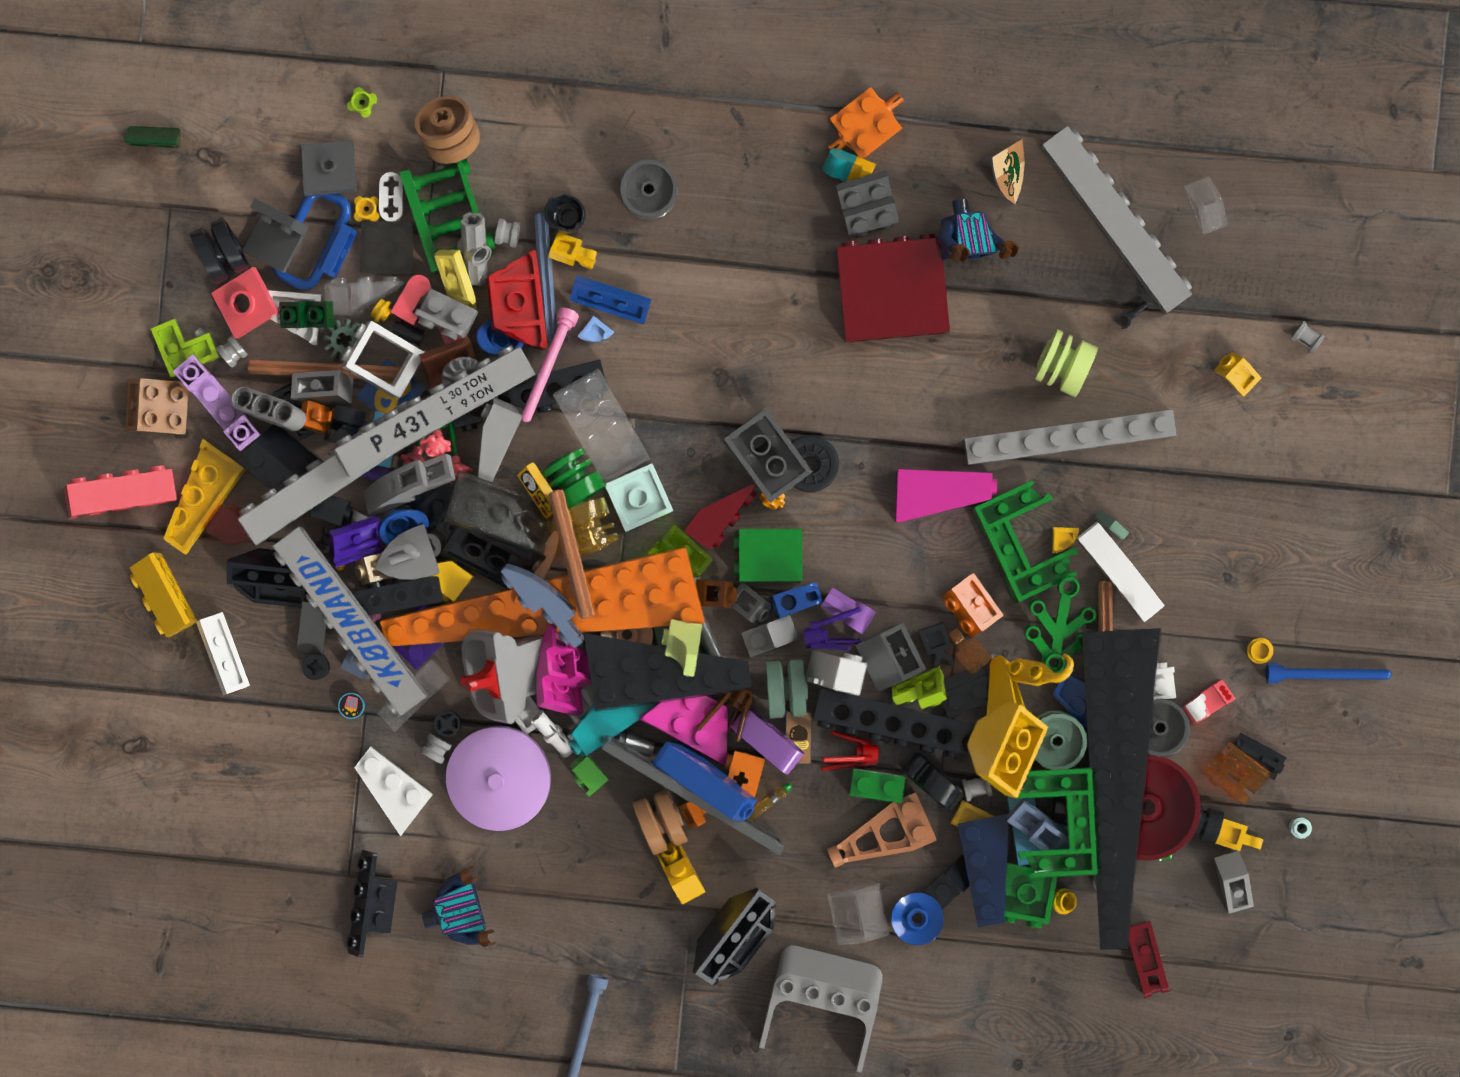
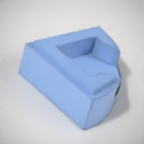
M593 316L578 337L587 342H601L612 336L614 331Z

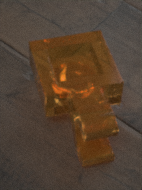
M957 628L948 634L950 640L959 649L955 657L971 675H974L992 659L990 654L975 638L968 642Z

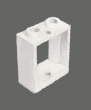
M368 321L365 325L362 323L354 335L357 338L353 347L348 346L341 358L344 361L342 368L389 396L398 399L403 394L421 362L419 354L425 352L373 321ZM372 332L409 353L391 385L355 365Z

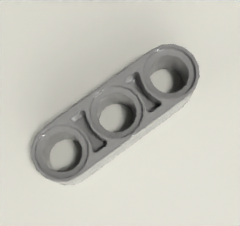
M239 387L232 394V405L253 418L290 431H297L305 424L306 415L304 411L285 400L248 387Z

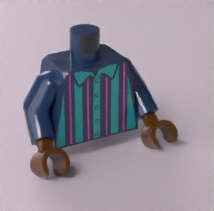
M967 199L952 201L954 215L941 220L937 241L941 245L942 261L960 260L964 262L966 259L983 258L997 253V251H1000L999 256L1003 260L1008 259L1010 256H1016L1019 250L1018 245L1013 241L1005 242L988 224L986 215L983 212L970 213Z
M469 866L461 872L448 877L439 887L437 897L433 899L435 910L422 913L425 928L440 925L442 934L448 935L453 941L466 945L491 946L495 942L488 940V934L494 933V930H486L487 926L474 884L479 877L473 878L470 876L469 871L474 866Z

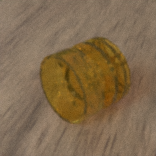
M604 497L568 509L580 556H586L603 550L614 541L619 540L617 533L606 536L604 532L614 528V523L601 524L600 519L610 514Z

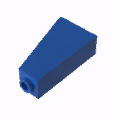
M665 742L652 762L658 769L731 820L743 822L754 811L753 806L757 802L756 798L688 746Z

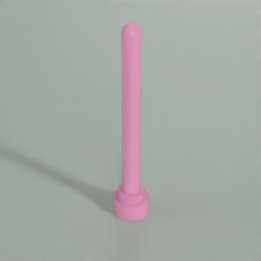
M560 308L556 316L558 328L523 410L521 419L524 422L531 421L566 333L572 327H575L579 315L571 309Z

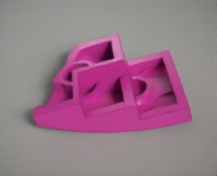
M550 624L545 629L539 653L536 691L537 706L579 716L584 713L581 689L591 684L587 652L578 646L573 648L571 644H565L556 632L557 627Z

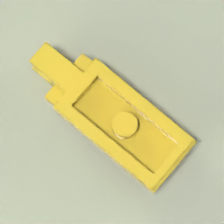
M438 250L434 257L447 296L477 310L475 295L460 250Z

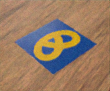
M387 358L381 366L396 365ZM411 378L401 397L395 399L367 383L356 397L372 410L387 414L404 401L408 402L420 396L426 388ZM383 380L384 382H386V383H388V384H390V385H391L392 382H393V381H390V380Z

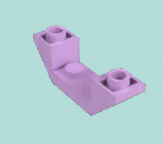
M194 355L190 356L173 371L185 387L198 398L224 429L223 432L240 452L260 436V433L248 416L232 405V397Z

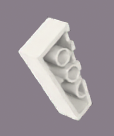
M812 650L806 674L807 681L859 695L867 664L861 662L862 657L844 653L842 658Z

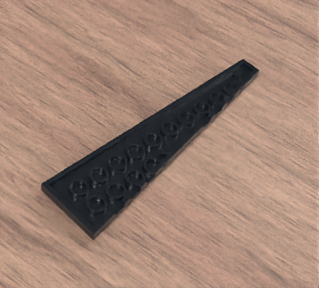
M1162 628L1082 633L1090 768H1092L1100 950L1128 949L1131 909L1134 898V881L1137 870L1136 862L1140 841V824L1143 813L1149 757L1148 749L1151 738V721L1154 710L1153 702Z

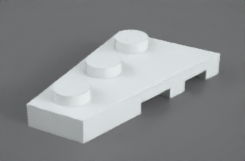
M373 747L367 750L354 767L400 836L433 795V793Z

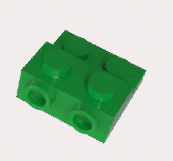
M1008 863L1005 922L1016 924V919L1027 920L1026 926L1042 928V923L1049 925L1057 877L1031 878L1029 875L1033 872L1031 867Z

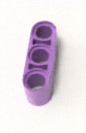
M749 707L741 737L779 770L789 774L805 753L760 713ZM741 714L738 716V718H737V719L734 721V723L731 725V728H732L736 733H737V729H738V725H739V721H740Z

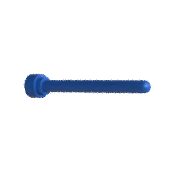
M1267 663L1265 668L1267 684H1278L1279 681L1284 679L1388 680L1392 676L1391 671L1388 669L1284 668V666H1279L1278 663Z

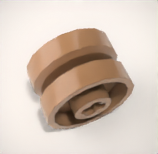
M443 96L433 99L425 104L415 117L416 131L429 157L436 162L444 164L459 162L472 154L480 142L481 133L467 103L459 97Z
M667 788L654 793L653 799L657 808L655 811L650 801L645 797L633 802L637 818L653 855L667 850L665 833L668 834L671 843L675 846L688 842L683 827V819L676 803H673Z

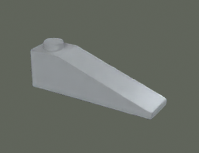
M495 397L492 398L490 404L485 403L480 415L483 418L475 495V506L481 508L522 418L521 408Z

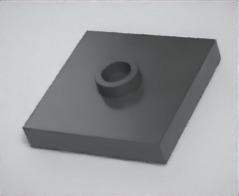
M353 140L301 145L305 196L357 192Z

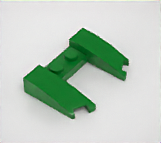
M1034 481L1027 482L970 509L980 532H984L1003 572L1005 585L1014 604L1057 585L1058 580L1063 576L1069 575L1074 577L1077 575V572H1070V556L1077 555L1076 547L1031 567L1009 522L1010 519L1053 500L1049 493H1046L1042 498L1030 487L1035 483Z
M1092 768L1029 771L1022 792L1020 791L1017 798L1066 796L1068 849L1018 851L1019 858L1021 860L1026 858L1033 870L1029 874L1030 877L1098 875Z

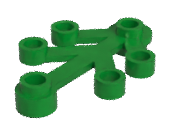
M1069 575L1061 577L1057 583L1060 599L1055 623L1047 613L1046 606L1041 600L1033 599L1028 605L1029 611L1039 618L1051 635V648L1041 638V630L1036 625L1030 624L1024 629V636L1034 643L1042 655L1040 662L1057 673L1063 671L1067 664L1066 660L1062 658L1063 654L1071 657L1083 649V644H1079V638L1082 637V633L1086 632H1078L1074 637V642L1062 649L1063 640L1086 623L1093 622L1096 618L1095 610L1089 606H1084L1080 609L1079 615L1067 623L1071 598L1076 596L1080 590L1079 582ZM1070 581L1071 587L1068 590H1064L1063 584ZM1040 603L1041 609L1034 612L1033 606ZM1090 610L1091 617L1084 619V613ZM1031 629H1036L1037 631L1034 637H1029L1028 635ZM1051 658H1057V663L1054 666L1049 665Z

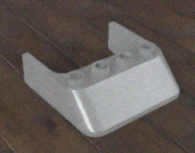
M797 945L786 947L780 955L759 1041V1048H765L776 1005L782 1001H792L856 1017L863 1021L865 1030L855 1067L856 1072L862 1073L879 1002L883 977L881 970L870 963Z

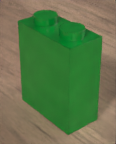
M739 529V535H734V550H739V561H734V576H739V582H802V529Z

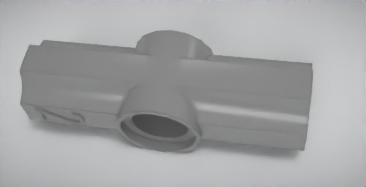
M469 212L462 215V237L458 242L457 248L463 254V261L471 285L481 286L486 283V278L488 277L487 261L490 259L492 251L486 245L484 217L480 213Z

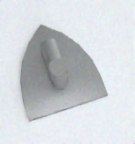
M422 524L411 528L391 541L381 554L375 569L389 577L400 580H418L440 573L425 525Z

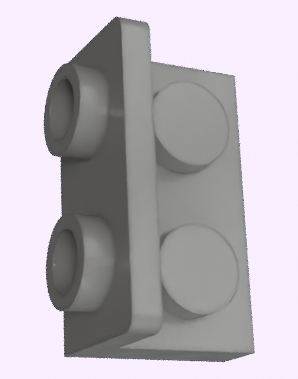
M430 288L420 310L416 309L414 314L420 319L419 324L431 330L435 326L443 330L442 335L456 341L457 337L462 339L467 336L478 315V311Z

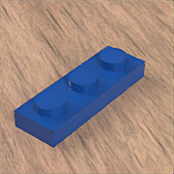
M578 275L574 281L570 297L572 302L644 324L652 300Z

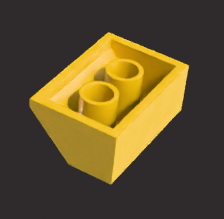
M153 552L129 567L132 571V574L129 575L136 588H141L144 597H142L143 604L148 611H153L157 619L154 621V624L161 635L165 634L166 637H171L196 624L197 619L162 553Z

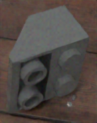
M903 622L855 645L860 657H862L863 663L867 664L866 669L877 692L926 670Z

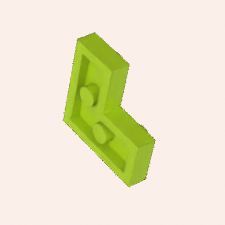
M176 319L151 328L170 377H175L176 375L173 371L192 355L202 364L220 358L210 333L185 342Z
M940 666L891 686L892 698L896 706L903 703H912L918 698V702L923 709L935 707L946 700L944 675Z

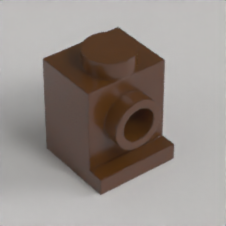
M696 579L701 606L731 608L732 603L736 602L737 589L733 587V582Z

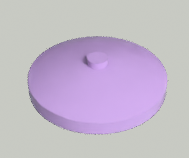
M490 726L471 733L455 748L447 765L446 786L454 807L466 820L483 829L505 831L524 825L541 810L550 792L551 770L544 751L532 737L512 727Z

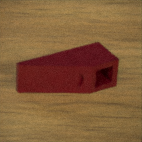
M751 484L699 510L684 532L708 550L712 546L717 549L726 537L722 534L728 525L733 527L741 515L738 511L744 504L748 507L756 496V493L753 492L756 486Z

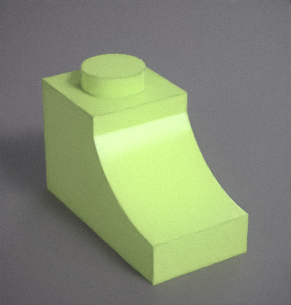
M671 619L670 629H664L662 645H667L665 656H670L680 663L683 668V675L694 677L702 624L686 623Z

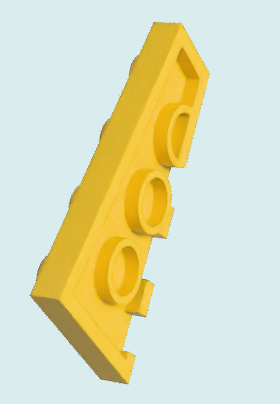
M202 439L201 449L197 459H194L188 482L183 487L182 497L178 507H175L163 538L186 555L246 471V468L205 439Z

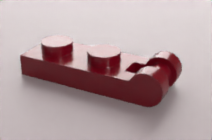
M1151 921L1130 926L1129 946L1144 999L1152 997L1153 993L1160 991L1162 994L1170 992ZM1157 975L1158 981L1149 984L1147 977Z

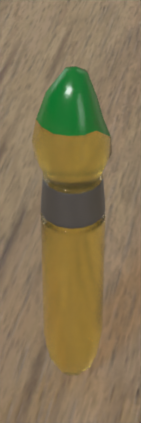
M787 783L779 786L775 792L754 806V811L748 819L751 821L755 820L779 799L786 797L792 788V784Z

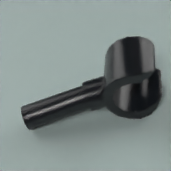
M1146 301L1127 314L1121 313L1116 317V320L1121 316L1128 318V324L1121 329L1128 328L1131 320L1149 306Z

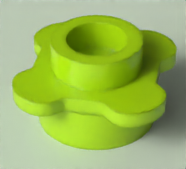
M357 87L353 90L354 94L351 101L347 103V108L350 111H357L361 113L362 117L367 118L371 115V108L373 104L377 103L378 99L374 93L369 94L363 88ZM361 100L365 101L363 105L360 104Z

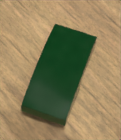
M333 301L279 302L280 328L334 327Z

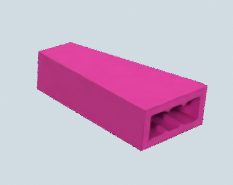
M898 469L895 522L901 523L991 500L992 494L996 495L997 479H992L993 473Z

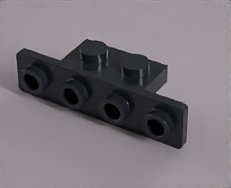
M438 576L413 581L396 578L393 579V584L383 586L382 581L367 584L368 589L351 592L368 615L443 601Z
M362 850L357 862L359 871L358 881L354 886L355 903L350 914L351 932L347 938L348 954L356 957L364 956L367 932L391 933L398 882L374 878L377 853L368 850Z

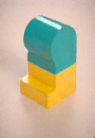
M834 148L830 149L822 170L831 177L847 182L871 175L876 164Z

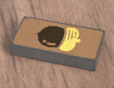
M786 711L785 736L805 753L797 764H811L812 712H806L807 716L793 717L790 711Z

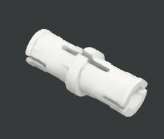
M539 710L532 715L530 722L542 733L545 742L551 743L563 758L570 756L573 751L568 745L569 739L562 733V728L559 725H555L543 710Z

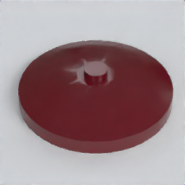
M1149 755L1143 813L1139 834L1140 841L1137 853L1138 860L1163 859L1180 851L1195 834L1201 817V799L1194 780L1179 764L1162 756Z

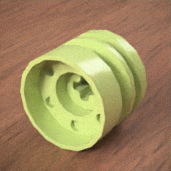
M1057 329L1055 334L1047 341L1040 355L1035 380L1041 382L1046 372L1050 373L1047 381L1048 386H1051L1056 378L1059 377L1062 379L1060 391L1076 397L1092 366L1098 347L1082 340L1074 350L1071 348L1073 336L1069 335L1063 345L1060 343L1063 331Z

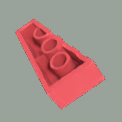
M165 465L150 467V472L139 474V469L123 471V476L113 478V474L108 473L97 475V480L88 482L86 477L71 479V484L64 487L68 519L78 518V515L83 514L93 516L106 513L109 510L122 511L132 509L135 506L146 507L175 502L177 497L172 469L165 470Z

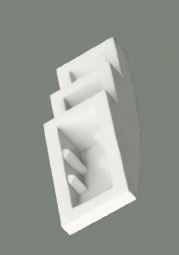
M1095 522L1077 537L1104 575L1109 578L1142 621L1146 622L1165 606L1098 522Z

